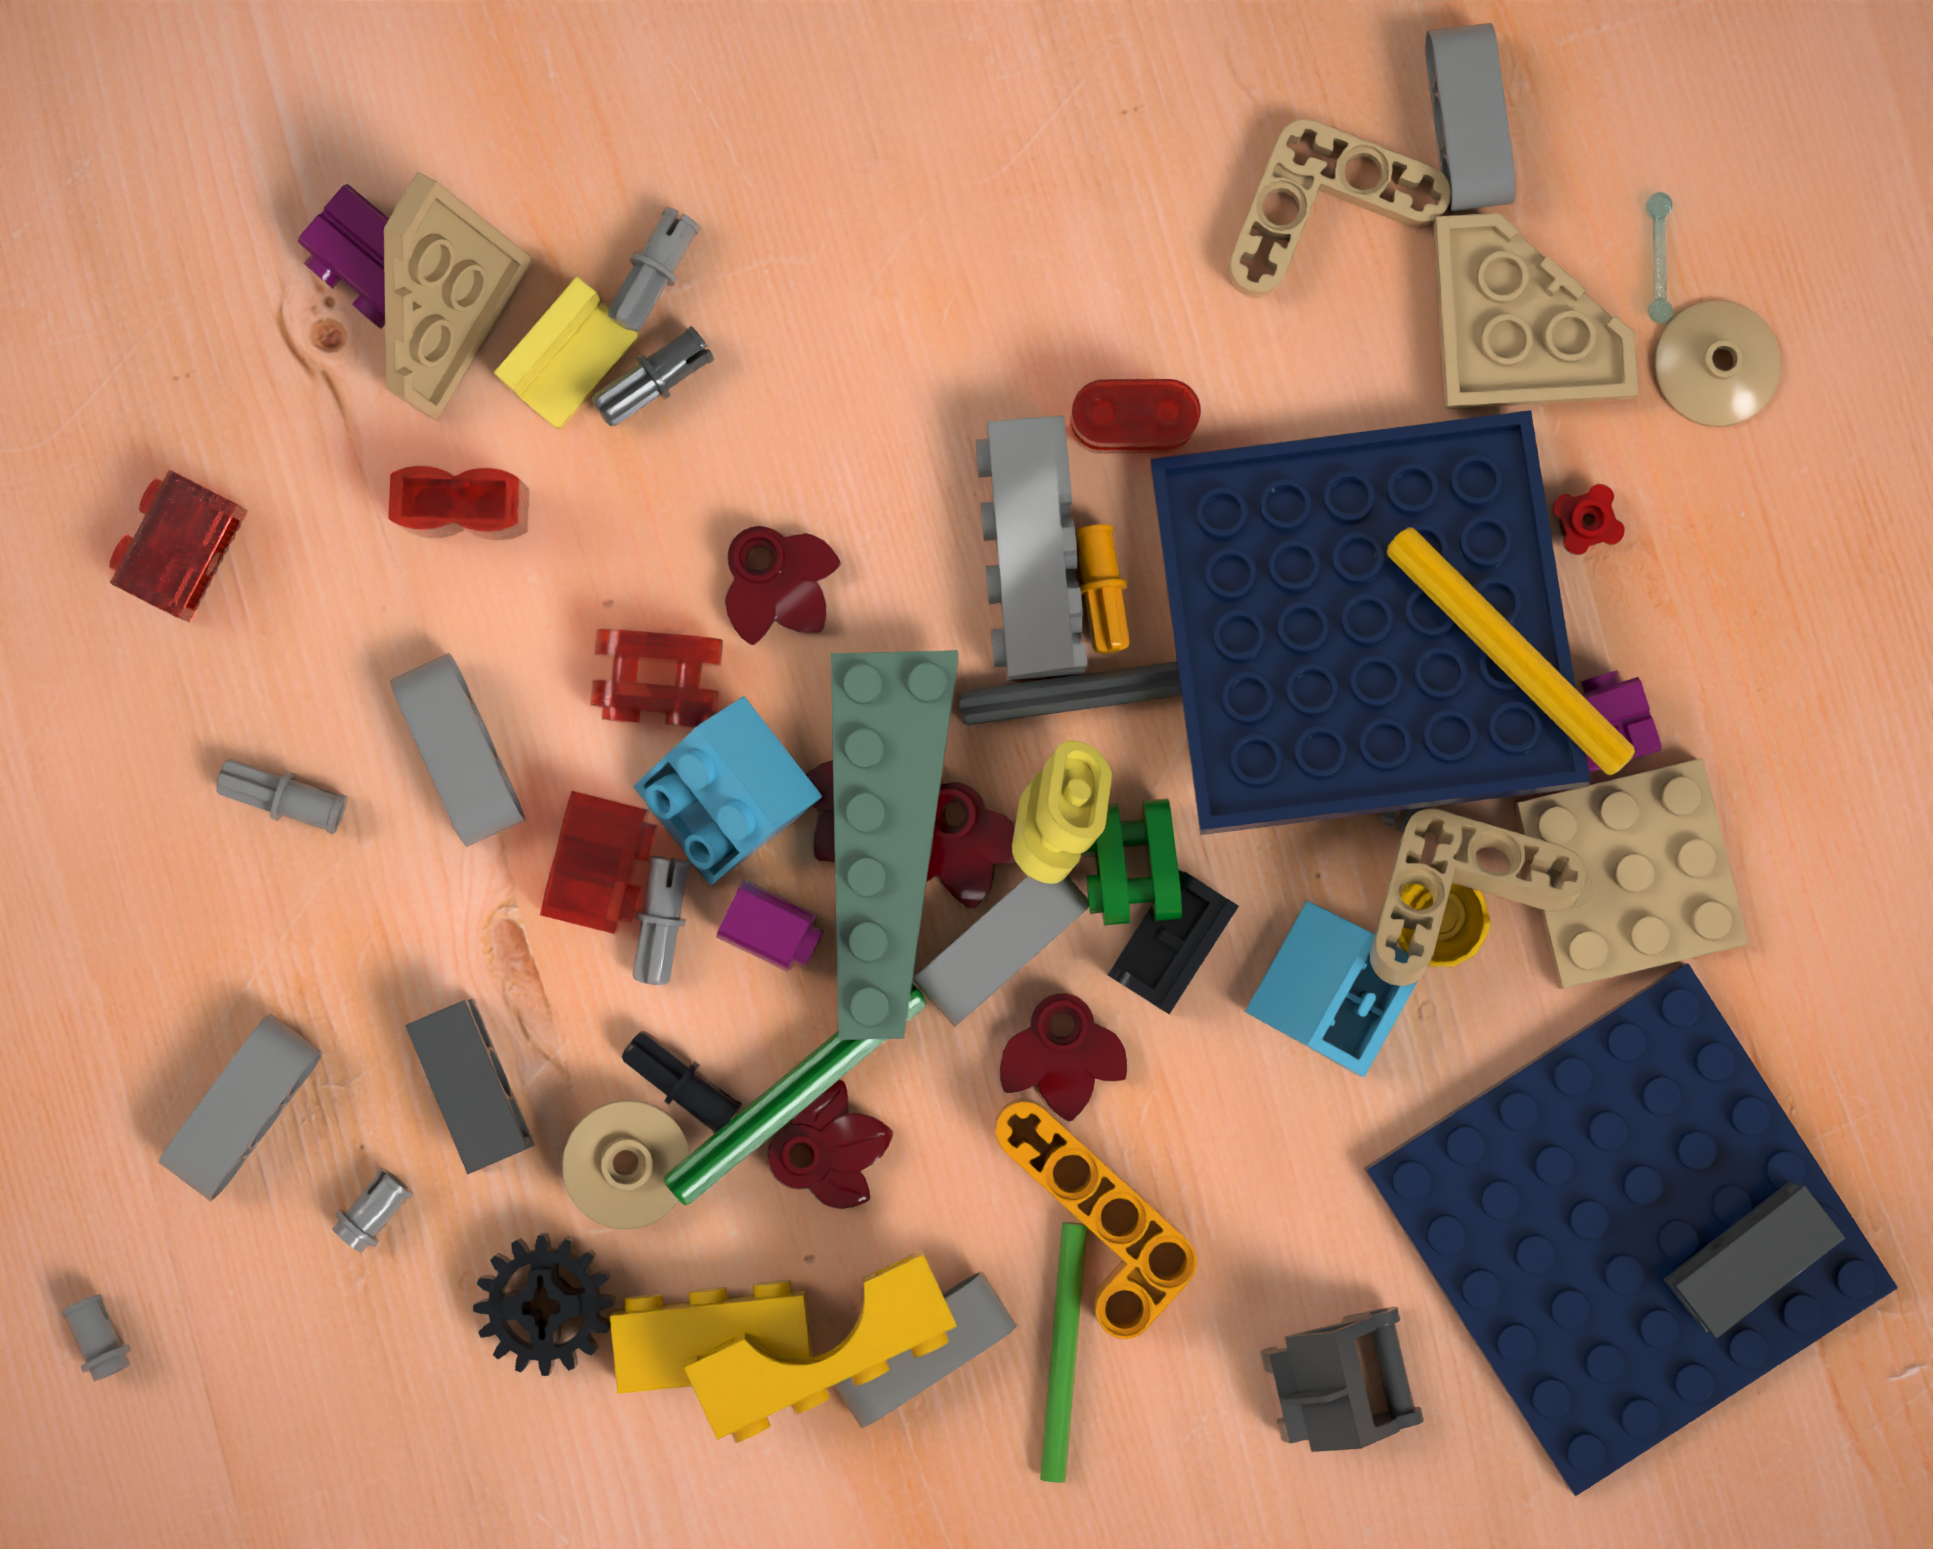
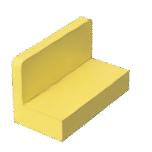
M576 276L494 371V374L508 389L554 428L561 429L638 341L639 336L637 332L624 329L610 319L608 316L609 307L600 300L598 294Z

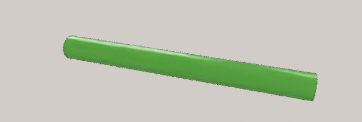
M1062 1222L1040 1473V1480L1061 1483L1066 1481L1087 1227L1082 1223Z

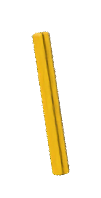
M1406 528L1390 542L1387 549L1388 556L1606 774L1613 775L1632 759L1635 753L1634 746L1414 528Z

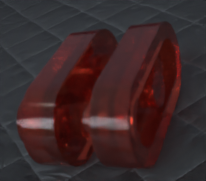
M1100 379L1088 383L1077 393L1070 415V430L1075 441L1082 448L1092 453H1171L1184 447L1191 439L1199 423L1201 407L1193 389L1179 380Z
M596 629L594 655L613 658L611 681L592 680L590 706L602 708L601 720L640 723L641 711L666 713L665 725L695 728L704 722V716L712 717L717 714L719 691L700 688L702 666H721L723 640L691 635ZM651 661L677 664L675 686L637 683L638 662Z

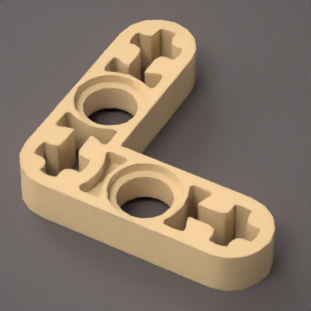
M1308 119L1293 121L1284 127L1278 136L1231 255L1228 267L1230 282L1237 291L1253 298L1268 296L1277 290L1287 272L1318 191L1405 225L1421 228L1432 225L1435 218L1442 216L1450 204L1452 192L1449 181L1441 171L1430 165L1333 127ZM1302 136H1308L1314 140L1312 150L1330 158L1333 151V145L1344 149L1334 166L1332 179L1321 175L1328 164L1325 161L1309 157L1304 166L1293 162L1295 151L1286 147L1287 142L1298 144ZM1353 158H1368L1377 165L1380 178L1376 186L1367 190H1359L1348 183L1344 171L1346 164ZM1392 168L1402 172L1401 177L1396 183L1399 186L1415 190L1420 181L1431 185L1429 196L1438 200L1437 205L1427 203L1422 212L1416 211L1411 208L1413 197L1396 189L1391 196V202L1380 198L1391 181ZM1277 192L1287 193L1292 196L1298 206L1297 218L1290 224L1282 226L1268 221L1262 208L1266 197ZM1253 227L1268 238L1288 241L1287 248L1285 249L1277 242H1274L1266 262L1267 267L1275 270L1274 276L1263 274L1258 283L1247 279L1249 268L1240 264L1242 258L1252 260L1255 257L1263 236L1250 235V230Z
M1425 809L1418 811L1410 817L1399 841L1370 950V963L1374 972L1381 980L1397 986L1414 984L1423 977L1434 954L1452 883L1542 910L1558 912L1566 910L1576 903L1587 882L1585 863L1576 852L1564 846L1443 810ZM1426 832L1438 835V847L1430 866L1418 864L1422 856L1425 844L1423 837ZM1486 847L1496 848L1507 856L1510 868L1501 873L1489 872L1478 863L1476 852ZM1526 859L1531 861V864L1527 870L1528 875L1526 879L1522 880L1517 878V875ZM1550 869H1556L1561 872V882H1563L1561 889L1549 886L1550 876L1547 874ZM1407 884H1419L1431 893L1433 905L1423 910L1413 909L1402 901L1399 889ZM1403 927L1414 929L1408 948V955L1410 957L1407 963H1400L1394 960V947L1397 944Z

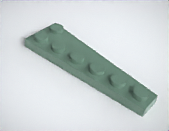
M958 650L831 653L839 1040L905 1039L918 937L959 663Z

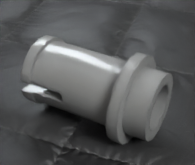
M380 1168L377 1176L347 1212L341 1209L337 1212L336 1217L339 1221L332 1229L344 1242L360 1253L368 1245L376 1247L379 1243L376 1235L406 1199L413 1195V1192L392 1173L384 1168Z
M101 1294L84 1299L62 1311L63 1317L67 1319L86 1362L81 1365V1370L83 1373L90 1371L94 1382L130 1366L126 1354L131 1351L129 1344L122 1346L102 1302Z

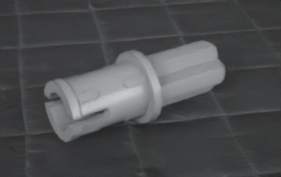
M665 207L660 221L641 254L633 253L630 258L633 268L608 311L610 319L624 329L635 332L642 329L666 285L674 286L677 280L674 271L692 239L700 230V226L684 213L680 220L677 219L678 210Z
M233 759L227 760L224 763L217 778V792L222 796L270 811L271 819L278 821L282 816L326 830L330 834L336 833L347 804L346 795H338L296 781L295 773L286 771L281 776Z
M650 856V868L643 911H637L635 919L640 920L641 924L632 975L635 980L641 983L665 985L670 981L678 927H685L686 919L681 918L680 915L690 862L676 858L666 860L662 856Z

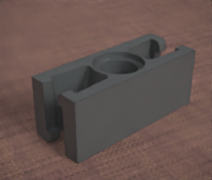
M474 999L463 1000L405 1025L467 1175L535 1145Z
M1789 1181L1663 1280L1702 1331L1710 1332L1713 1337L1718 1338L1843 1241L1845 1237L1806 1186H1797L1796 1183Z

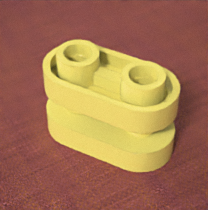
M1069 740L1061 743L1045 762L1043 772L1038 773L1021 793L1019 799L1012 853L1016 863L1027 876L1043 883L1054 884L1064 880L1079 862L1081 853L1087 851L1105 829L1112 772L1104 756L1094 747L1084 742Z

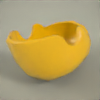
M1413 883L1404 885L1400 897L1407 906L1423 910L1433 905V897L1425 887ZM1455 883L1451 884L1434 954L1428 967H1455L1474 957L1487 939L1491 923L1488 906L1482 891ZM1403 927L1398 943L1408 953L1414 929Z

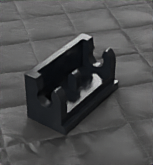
M1179 869L1182 918L1155 921L1153 906H1151L1107 974L1167 1014L1171 1013L1239 907L1198 879Z

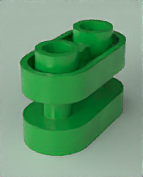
M1168 798L1142 801L1143 820L1120 822L1118 803L1108 804L1104 831L1093 845L1083 852L1084 857H1096L1098 875L1086 876L1090 914L1102 913L1104 926L1130 923L1129 904L1152 902L1155 921L1182 918L1179 871ZM1145 845L1149 876L1127 878L1123 847Z

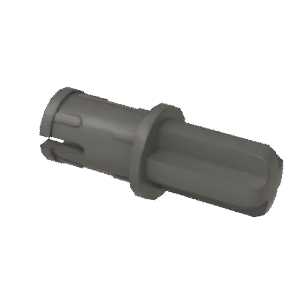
M690 326L683 334L646 358L642 354L636 357L638 365L595 393L592 398L593 404L607 424L616 426L658 396L666 400L670 397L668 391L670 388L705 364L714 361L713 354L709 349H705L707 347L705 341Z

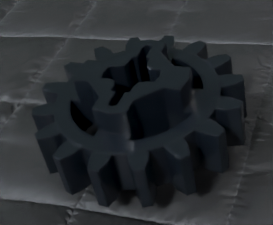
M541 1233L537 1236L535 1249L530 1250L527 1243L522 1238H519L511 1243L514 1255L513 1260L500 1253L494 1255L490 1260L494 1269L498 1272L497 1277L482 1275L478 1279L477 1285L489 1292V1298L476 1302L473 1305V1312L489 1314L490 1322L479 1330L478 1333L480 1338L493 1335L499 1338L501 1342L493 1353L496 1359L505 1356L509 1351L517 1354L515 1371L522 1372L531 1360L538 1361L541 1375L549 1376L553 1370L555 1359L559 1358L566 1369L570 1371L578 1365L576 1349L579 1348L591 1356L598 1350L599 1346L591 1336V1333H608L611 1329L610 1321L600 1316V1310L613 1307L616 1304V1297L609 1294H601L599 1289L611 1275L609 1271L592 1273L589 1266L596 1256L592 1249L579 1258L573 1255L574 1238L566 1237L558 1249L551 1248V1240L548 1233ZM530 1264L531 1270L528 1271L529 1283L522 1290L505 1292L507 1283L512 1275L519 1268ZM559 1265L570 1270L581 1282L583 1288H572L559 1276ZM542 1284L544 1289H547L548 1298L553 1301L559 1300L560 1307L549 1315L547 1325L546 1319H543L542 1310L537 1307L531 1308L530 1301L541 1293ZM586 1316L579 1332L570 1340L559 1344L561 1324L567 1318ZM507 1320H517L530 1333L531 1343L520 1338L509 1326Z

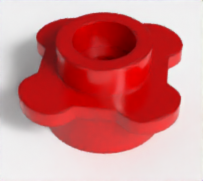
M1596 484L1590 488L1588 493L1575 497L1563 494L1555 500L1552 511L1554 516L1559 519L1560 530L1564 536L1563 546L1570 554L1582 555L1591 546L1602 542L1607 545H1615L1623 538L1625 528L1623 523L1615 517L1612 508L1614 493L1608 486ZM1585 514H1591L1594 517L1592 525L1584 524L1583 516Z

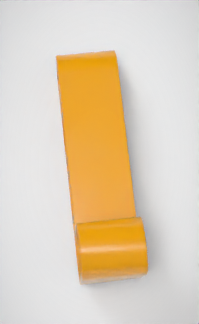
M1021 1098L1010 1101L1002 1107L996 1117L995 1133L998 1144L1010 1158L1122 1259L1095 1292L1093 1305L1098 1323L1106 1333L1114 1338L1126 1340L1138 1337L1151 1326L1193 1278L1197 1268L1195 1249L1181 1231L1045 1107L1030 1099ZM1031 1113L1038 1116L1039 1120L1035 1124V1129L1038 1135L1048 1144L1051 1143L1055 1133H1058L1065 1139L1049 1150L1039 1168L1030 1161L1040 1155L1038 1148L1025 1138L1021 1139L1017 1144L1009 1140L1013 1129L1008 1120L1014 1114L1022 1119L1027 1118ZM1078 1155L1087 1161L1090 1169L1089 1177L1079 1188L1065 1189L1054 1180V1166L1062 1157ZM1114 1199H1127L1136 1207L1137 1215L1134 1224L1123 1232H1112L1105 1228L1101 1222V1213L1104 1206ZM1171 1242L1183 1249V1264L1174 1274L1159 1275L1152 1271L1149 1266L1150 1253L1157 1245ZM1122 1290L1132 1291L1141 1300V1308L1137 1317L1125 1323L1113 1321L1105 1312L1109 1297L1115 1292Z

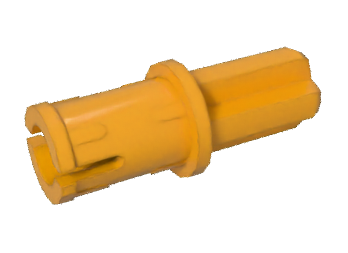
M1111 524L1091 525L1075 530L1082 585L1079 588L1081 589V596L1085 599L1092 649L1097 653L1103 654L1122 651L1128 648L1130 643L1122 590L1128 586L1127 581L1120 579L1113 538L1114 528Z

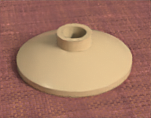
M1707 301L1685 309L1666 326L1655 349L1654 373L1662 396L1679 415L1700 425L1725 427L1749 419L1769 402L1780 379L1781 354L1772 330L1755 312L1733 302ZM1723 349L1731 354L1733 365L1730 370L1722 371L1715 367L1712 361L1715 350Z
M622 1100L611 1102L588 1113L572 1130L563 1152L562 1173L564 1183L574 1204L591 1220L616 1229L644 1227L663 1218L679 1202L668 1189L663 1179L670 1170L690 1155L689 1145L681 1128L663 1110L640 1101ZM622 1150H630L636 1154V1164L628 1172H619L613 1167L615 1155Z

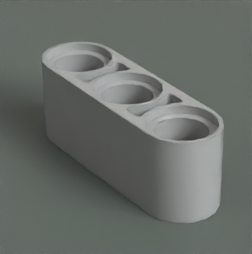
M1492 23L1428 30L1425 37V55L1440 171L1449 181L1452 192L1447 209L1451 212L1513 204L1515 200V173L1494 26Z
M447 653L392 678L390 683L396 700L450 820L466 847L471 846L525 821V815L516 792L463 675L452 655Z
M1068 875L1061 882L1054 884L1043 883L1027 876L913 978V981L955 1027L1089 908L1088 898Z
M273 1014L268 1015L250 1034L164 1150L158 1163L209 1201L214 1200L236 1175L321 1059L323 1052Z
M982 1271L965 1279L943 1294L957 1324V1327L946 1331L950 1340L947 1344L917 1358H914L909 1349L887 1359L890 1370L864 1384L855 1386L850 1377L834 1385L861 1428L869 1426L1003 1339L1017 1327V1324Z

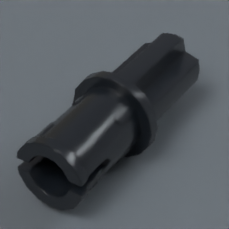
M646 1031L639 1032L622 1054L623 1062L667 1095L664 1100L665 1103L669 1105L672 1101H675L711 1129L713 1134L726 1125L742 1105L739 1100L733 1099L697 1071L700 1066L699 1063L694 1061L692 1065H689Z

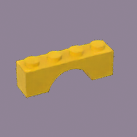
M919 1250L863 1277L864 1299L858 1321L850 1334L839 1345L826 1353L810 1358L783 1357L764 1349L744 1333L687 1360L684 1370L716 1439L719 1440L732 1434L735 1443L749 1439L771 1427L767 1416L788 1406H792L795 1414L803 1413L830 1399L831 1396L827 1388L851 1377L855 1386L864 1384L890 1370L887 1359L909 1349L914 1358H917L947 1344L950 1340L946 1331L957 1327V1324L923 1251Z

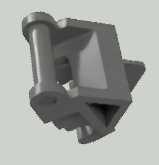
M1386 1307L1344 1316L1339 1324L1284 1336L1287 1348L1277 1349V1347H1271L1261 1350L1265 1371L1273 1373L1283 1413V1417L1277 1419L1282 1441L1291 1444L1308 1440L1311 1452L1362 1449L1400 1432V1429L1424 1422L1421 1407H1414L1395 1323L1401 1320L1398 1307ZM1370 1332L1389 1412L1376 1415L1371 1414L1355 1345L1356 1338Z

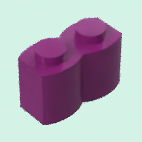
M744 880L738 888L718 929L716 938L788 972V970H792L795 963L802 966L808 965L824 931L814 926L818 917L817 913L751 881Z

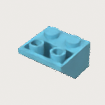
M745 696L695 727L633 786L646 802L651 812L660 820L710 886L718 882L790 826L823 797Z
M1306 901L1244 1012L1350 1072L1365 1077L1417 982L1406 986H1397L1381 980L1374 972L1370 963V950L1375 934ZM1395 946L1394 960L1400 963H1407L1410 957L1408 953Z

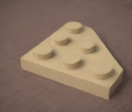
M419 172L416 173L406 192L398 200L393 214L384 227L386 389L419 412L438 421L533 258L441 184Z
M1500 213L1437 216L1433 221L1445 410L1634 399L1639 395L1635 332L1616 315L1612 317L1585 293L1586 289L1549 256L1545 258L1517 233L1519 230Z

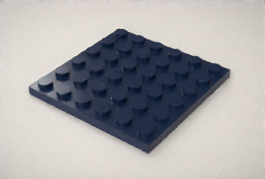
M1531 410L1151 459L1152 480L1200 835L1588 787L1590 775L1586 753L1387 554L1388 545L1400 532L1408 527L1414 528L1576 689Z
M1682 963L1364 1168L1561 1478L1575 1497L1898 1288L1689 963ZM1789 1181L1796 1183L1797 1186H1806L1844 1235L1845 1239L1718 1338L1713 1337L1710 1332L1702 1331L1663 1279Z

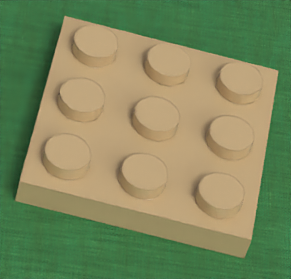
M1703 758L1589 785L1588 787L1576 788L1514 803L1521 834L1564 846L1576 852L1583 859L1587 868V882L1575 904L1566 910L1558 912L1540 909L1559 989L1570 988L1749 944ZM1550 869L1547 874L1550 876L1549 886L1561 889L1563 882H1561V872L1556 869Z

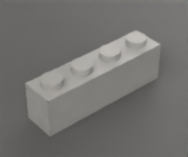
M1064 415L988 421V439H976V453L979 478L991 477L993 502L981 503L984 541L996 540L998 565L986 566L989 604L1001 603L1003 628L991 629L994 667L1007 668V681L1084 674L1088 664L1086 643L1081 644L1080 637L1083 611L1081 589L1075 576L1077 546L1074 520L1070 516L1072 493Z

